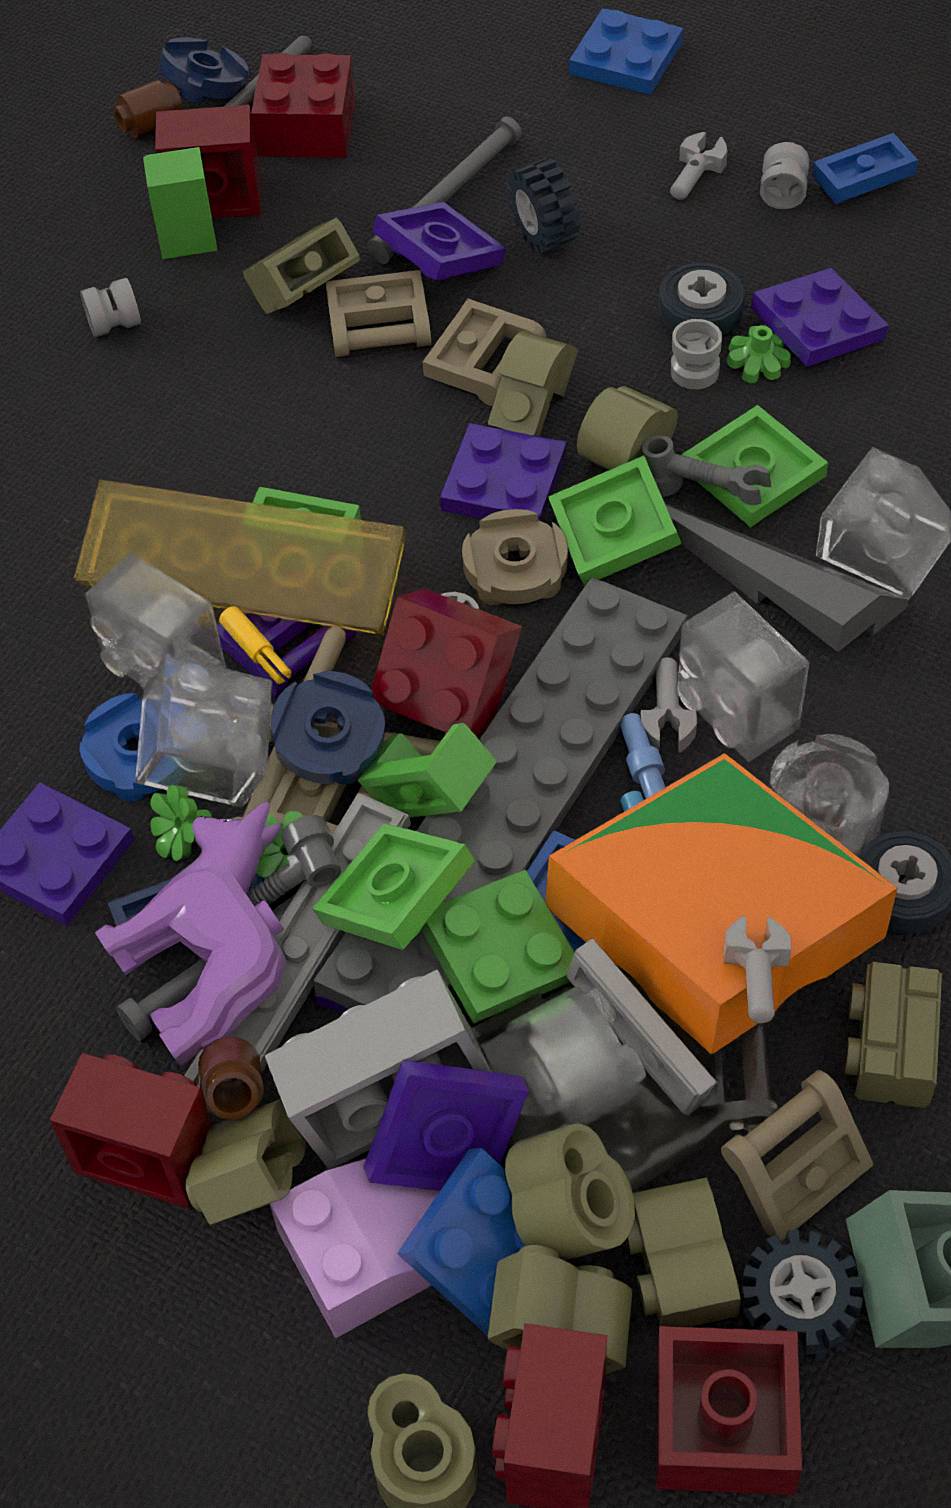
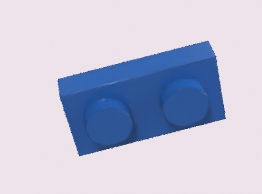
M894 133L814 161L812 177L837 204L916 175L918 159Z

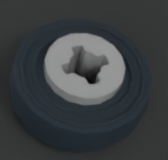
M699 262L682 265L671 271L662 281L658 296V311L663 324L672 332L683 321L703 319L715 324L723 336L734 330L742 319L745 290L740 279L727 268L716 264Z
M909 831L885 833L871 840L857 856L898 888L888 931L900 934L925 932L941 924L951 911V855L944 846L928 836ZM905 875L903 880H899V876Z

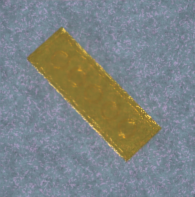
M99 480L74 580L80 585L224 609L236 606L242 612L384 635L407 532L402 526Z

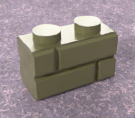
M336 217L314 227L244 270L243 274L261 308L268 314L303 297L304 294L311 292L360 261V258L341 221Z
M872 962L867 964L863 984L852 983L848 1019L860 1021L859 1038L848 1037L844 1074L856 1076L854 1096L858 1100L881 1103L894 1101L896 1105L919 1108L930 1106L937 1082L942 973L939 970L912 966L903 969L901 965Z

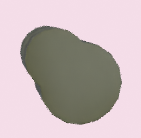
M621 386L618 389L613 387L604 389L589 407L581 424L577 439L578 455L608 470L643 456L642 445L647 438L654 435H665L670 439L672 438L677 425V410L626 386Z
M580 1123L568 1125L516 1142L509 1149L505 1161V1174L512 1193V1215L516 1230L525 1246L540 1245L552 1248L559 1253V1259L565 1261L620 1246L630 1235L635 1219V1201L630 1182L621 1166L607 1154L600 1138L591 1128Z
M403 1373L387 1378L377 1386L370 1397L368 1406V1417L373 1434L370 1454L381 1498L388 1508H466L475 1493L478 1477L476 1450L471 1428L458 1411L441 1402L439 1394L431 1383L422 1377Z

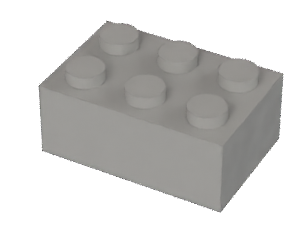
M438 970L425 976L408 979L397 990L367 1005L352 1007L345 1011L339 1019L310 1033L296 1035L286 1041L282 1047L265 1055L288 1118L328 1169H332L370 1150L403 1060L491 1072L468 1021Z

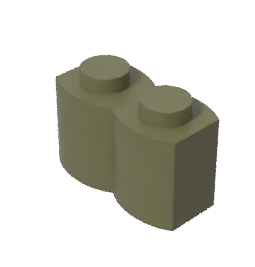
M281 1099L255 1108L251 1113L235 1120L227 1119L216 1123L209 1129L205 1144L202 1147V1154L194 1159L189 1175L186 1178L188 1198L198 1212H203L209 1225L285 1198L289 1193L292 1184V1167L299 1165L302 1161L306 1140L288 1118Z
M707 1178L633 1193L635 1219L630 1235L626 1238V1244L630 1255L641 1253L647 1274L637 1276V1285L645 1316L657 1314L659 1325L666 1327H691L738 1317L740 1312V1293Z
M540 1245L524 1246L519 1252L497 1262L488 1340L507 1350L509 1346L521 1347L524 1323L608 1335L606 1374L626 1367L633 1290L626 1284L613 1279V1273L606 1268L593 1265L575 1267L559 1259V1253L552 1248Z

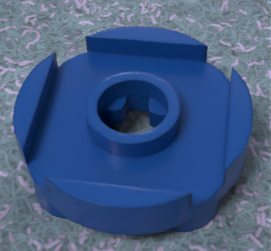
M136 693L122 694L98 706L88 716L84 724L86 733L82 743L80 742L79 751L88 775L98 786L106 791L116 793L117 797L123 801H138L146 794L163 789L174 782L194 761L192 734L187 717L176 703L166 697L154 694L155 700L138 699ZM135 737L140 742L147 738L150 739L144 748L136 751L128 750L126 741Z

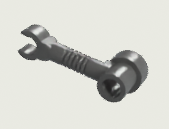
M665 435L651 436L642 445L643 455L662 497L676 493L683 485V477L728 489L732 495L739 496L742 502L749 505L761 504L760 489L751 485L771 487L770 472L762 466H737L732 469L674 454L673 442Z
M303 816L285 827L281 838L289 854V857H287L289 862L247 892L246 895L254 906L263 900L270 905L271 902L280 898V895H284L285 892H288L289 889L294 888L305 879L310 886L320 887L338 878L341 868L332 850L334 839L322 816Z

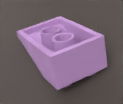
M366 1159L326 1170L290 1189L285 1198L270 1203L277 1231L335 1338L432 1286L404 1261L397 1252L440 1191L369 1183L363 1167Z

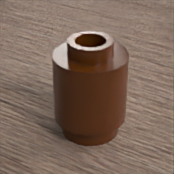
M155 80L118 95L117 106L113 107V114L117 125L123 133L129 132L132 137L138 138L156 130V112L183 110V105L173 83L169 80L162 83L159 80Z
M231 1036L216 1039L205 1047L199 1057L198 1075L199 1087L206 1104V1109L212 1114L228 1120H235L248 1115L259 1105L264 1091L260 1057L257 1050L248 1041Z

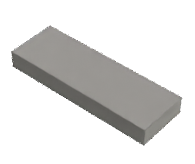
M593 938L579 947L574 953L567 972V978L680 1111L687 1116L704 1104L717 1082Z

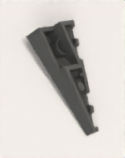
M665 503L682 543L681 545L755 603H759L765 597H768L837 652L842 650L865 630L873 636L907 608L908 599Z

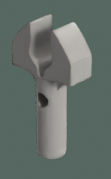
M706 132L697 133L685 138L680 146L679 161L687 164L670 189L671 195L675 199H685L704 171L710 170L722 173L727 165L728 152L722 137L718 139L712 150H707L702 154L701 152L705 148Z
M666 657L661 658L656 669L657 706L653 710H641L640 718L650 745L656 747L658 751L660 746V730L664 728L665 722H670L671 727L678 732V752L680 753L696 737L697 714L696 710H683L679 706L677 662L672 658Z
M744 915L737 919L726 931L723 959L724 963L739 964L745 968L749 1018L756 1023H767L775 1015L771 968L773 966L788 967L791 954L790 934L777 921L768 917L764 934L765 942L762 944L761 949H757L755 943L746 936L747 925L746 916Z

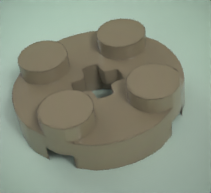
M510 509L486 516L479 521L480 528L471 537L469 533L467 534L462 545L463 570L467 581L477 590L478 597L483 603L488 605H499L502 603L523 604L541 598L548 599L558 594L561 589V580L566 574L568 567V546L564 533L555 523L552 522L551 528L548 524L538 521L537 513L529 510ZM511 551H519V555L525 558L517 562L506 560Z

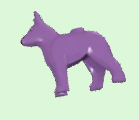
M268 802L261 803L242 820L217 819L207 816L197 817L192 824V829L196 842L202 849L201 855L191 865L174 876L150 903L129 921L115 927L104 925L95 932L108 954L114 957L125 975L151 957L179 942L183 943L207 962L197 982V986L186 999L170 1008H159L150 1014L161 1032L159 1034L161 1039L180 1066L191 1060L214 1040L229 1037L254 1009L278 989L287 967L284 954L274 937L282 932L284 928L265 900L254 906L246 895L257 871L262 852L274 841L282 828L281 824L265 827L270 810Z

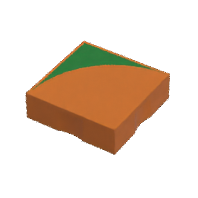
M724 753L549 855L545 903L553 914L585 942L593 938L614 964L625 970L640 984L654 1004L710 1054H714L758 1024L752 1021L748 1015L745 968L739 964L724 963L723 959L726 931L737 919L744 915L746 916V936L755 943L757 949H761L762 944L765 942L764 934L768 917L777 921L790 934L791 954L788 967L773 966L771 968L774 1012H776L779 1006L794 992L812 982L828 977L886 938L898 888Z

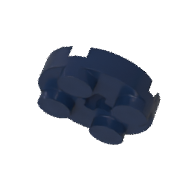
M179 37L170 39L166 43L165 49L163 48L158 73L174 85L180 87V95L183 98L196 103L205 102L207 97L231 100L245 87L248 65L235 52L223 46L220 54L208 50V41L198 38Z
M335 671L313 674L314 679L304 681L298 686L294 682L280 694L272 710L271 732L277 759L295 775L308 781L323 784L337 782L344 785L354 783L362 775V772L374 763L384 744L385 718L380 705L374 699V693L360 679ZM328 717H335L338 729L341 730L338 735H332L330 738L319 736V731L312 728L315 723L325 724Z

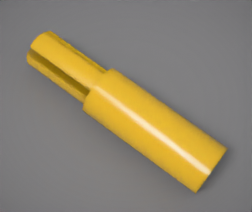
M231 606L223 611L219 618V623L254 663L260 664L277 684L285 683L286 680L270 664L268 659L288 679L291 677L292 672L274 652V647L238 607Z

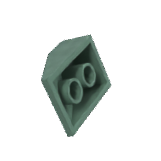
M889 1190L846 1219L858 1274L862 1277V1291L875 1347L932 1348L951 1345V1193Z

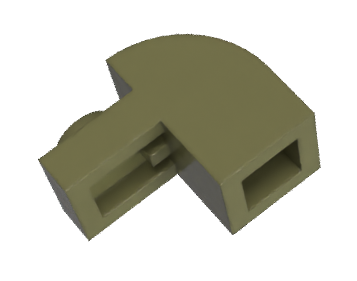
M526 331L519 332L508 345L500 362L497 373L502 375L488 425L507 431L540 437L553 394L564 397L579 349L570 344Z

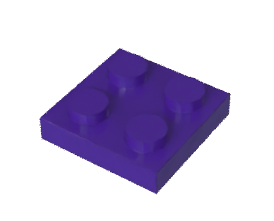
M444 202L379 214L376 216L372 231L388 243L392 251L404 255L417 265L425 276L435 280H445L447 277L469 272L474 273L482 269L502 265L507 249Z
M832 268L756 291L753 294L750 306L806 367L884 341L889 327Z
M469 423L440 496L441 511L483 519L495 512L522 509L537 513L538 521L543 522L550 503L548 497L553 495L567 456L566 442Z
M39 782L0 830V891L68 926L133 843L134 838L131 828Z
M403 1060L363 1166L369 1183L440 1191L468 1150L475 1148L485 1150L500 1165L529 1092L522 1076Z

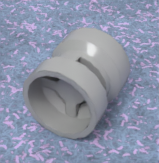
M782 142L773 145L766 151L763 161L760 195L769 206L776 209H790L798 206L805 199L807 190L806 177L808 175L810 158L802 146L791 142Z
M127 278L112 281L110 287L99 290L91 287L80 291L86 317L94 337L109 334L111 328L122 325L130 328L141 324L135 296Z
M690 319L683 321L674 329L672 333V351L674 354L671 357V377L681 387L703 389L716 382L720 369V358L718 355L721 352L722 333L715 324L703 319Z

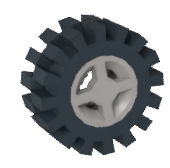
M548 158L511 171L510 176L507 178V183L509 184L507 195L512 198V201H509L510 209L514 210L516 214L514 221L516 225L520 224L521 236L523 239L527 238L528 246L531 249L534 248L536 253H543L574 241L579 236L577 232L580 231L581 226L576 220L580 218V213L574 207V203L577 202L575 194L571 195L569 191L571 184L568 178L563 179L564 171L561 167H556V162Z
M799 1230L787 1231L785 1241L780 1242L777 1234L766 1239L764 1250L757 1246L751 1254L749 1266H745L740 1290V1305L743 1307L741 1318L744 1326L751 1325L752 1330L797 1331L798 1363H803L804 1355L812 1354L813 1361L817 1362L825 1359L829 1349H832L834 1353L838 1352L844 1346L846 1337H851L863 1298H860L863 1289L862 1277L854 1276L857 1264L851 1255L845 1259L840 1257L842 1246L833 1239L829 1246L825 1247L820 1244L822 1236L820 1233L810 1231L809 1239L805 1241L799 1240ZM787 1298H793L795 1301L799 1302L801 1304L802 1309H800L799 1306L794 1305L791 1301L787 1302Z

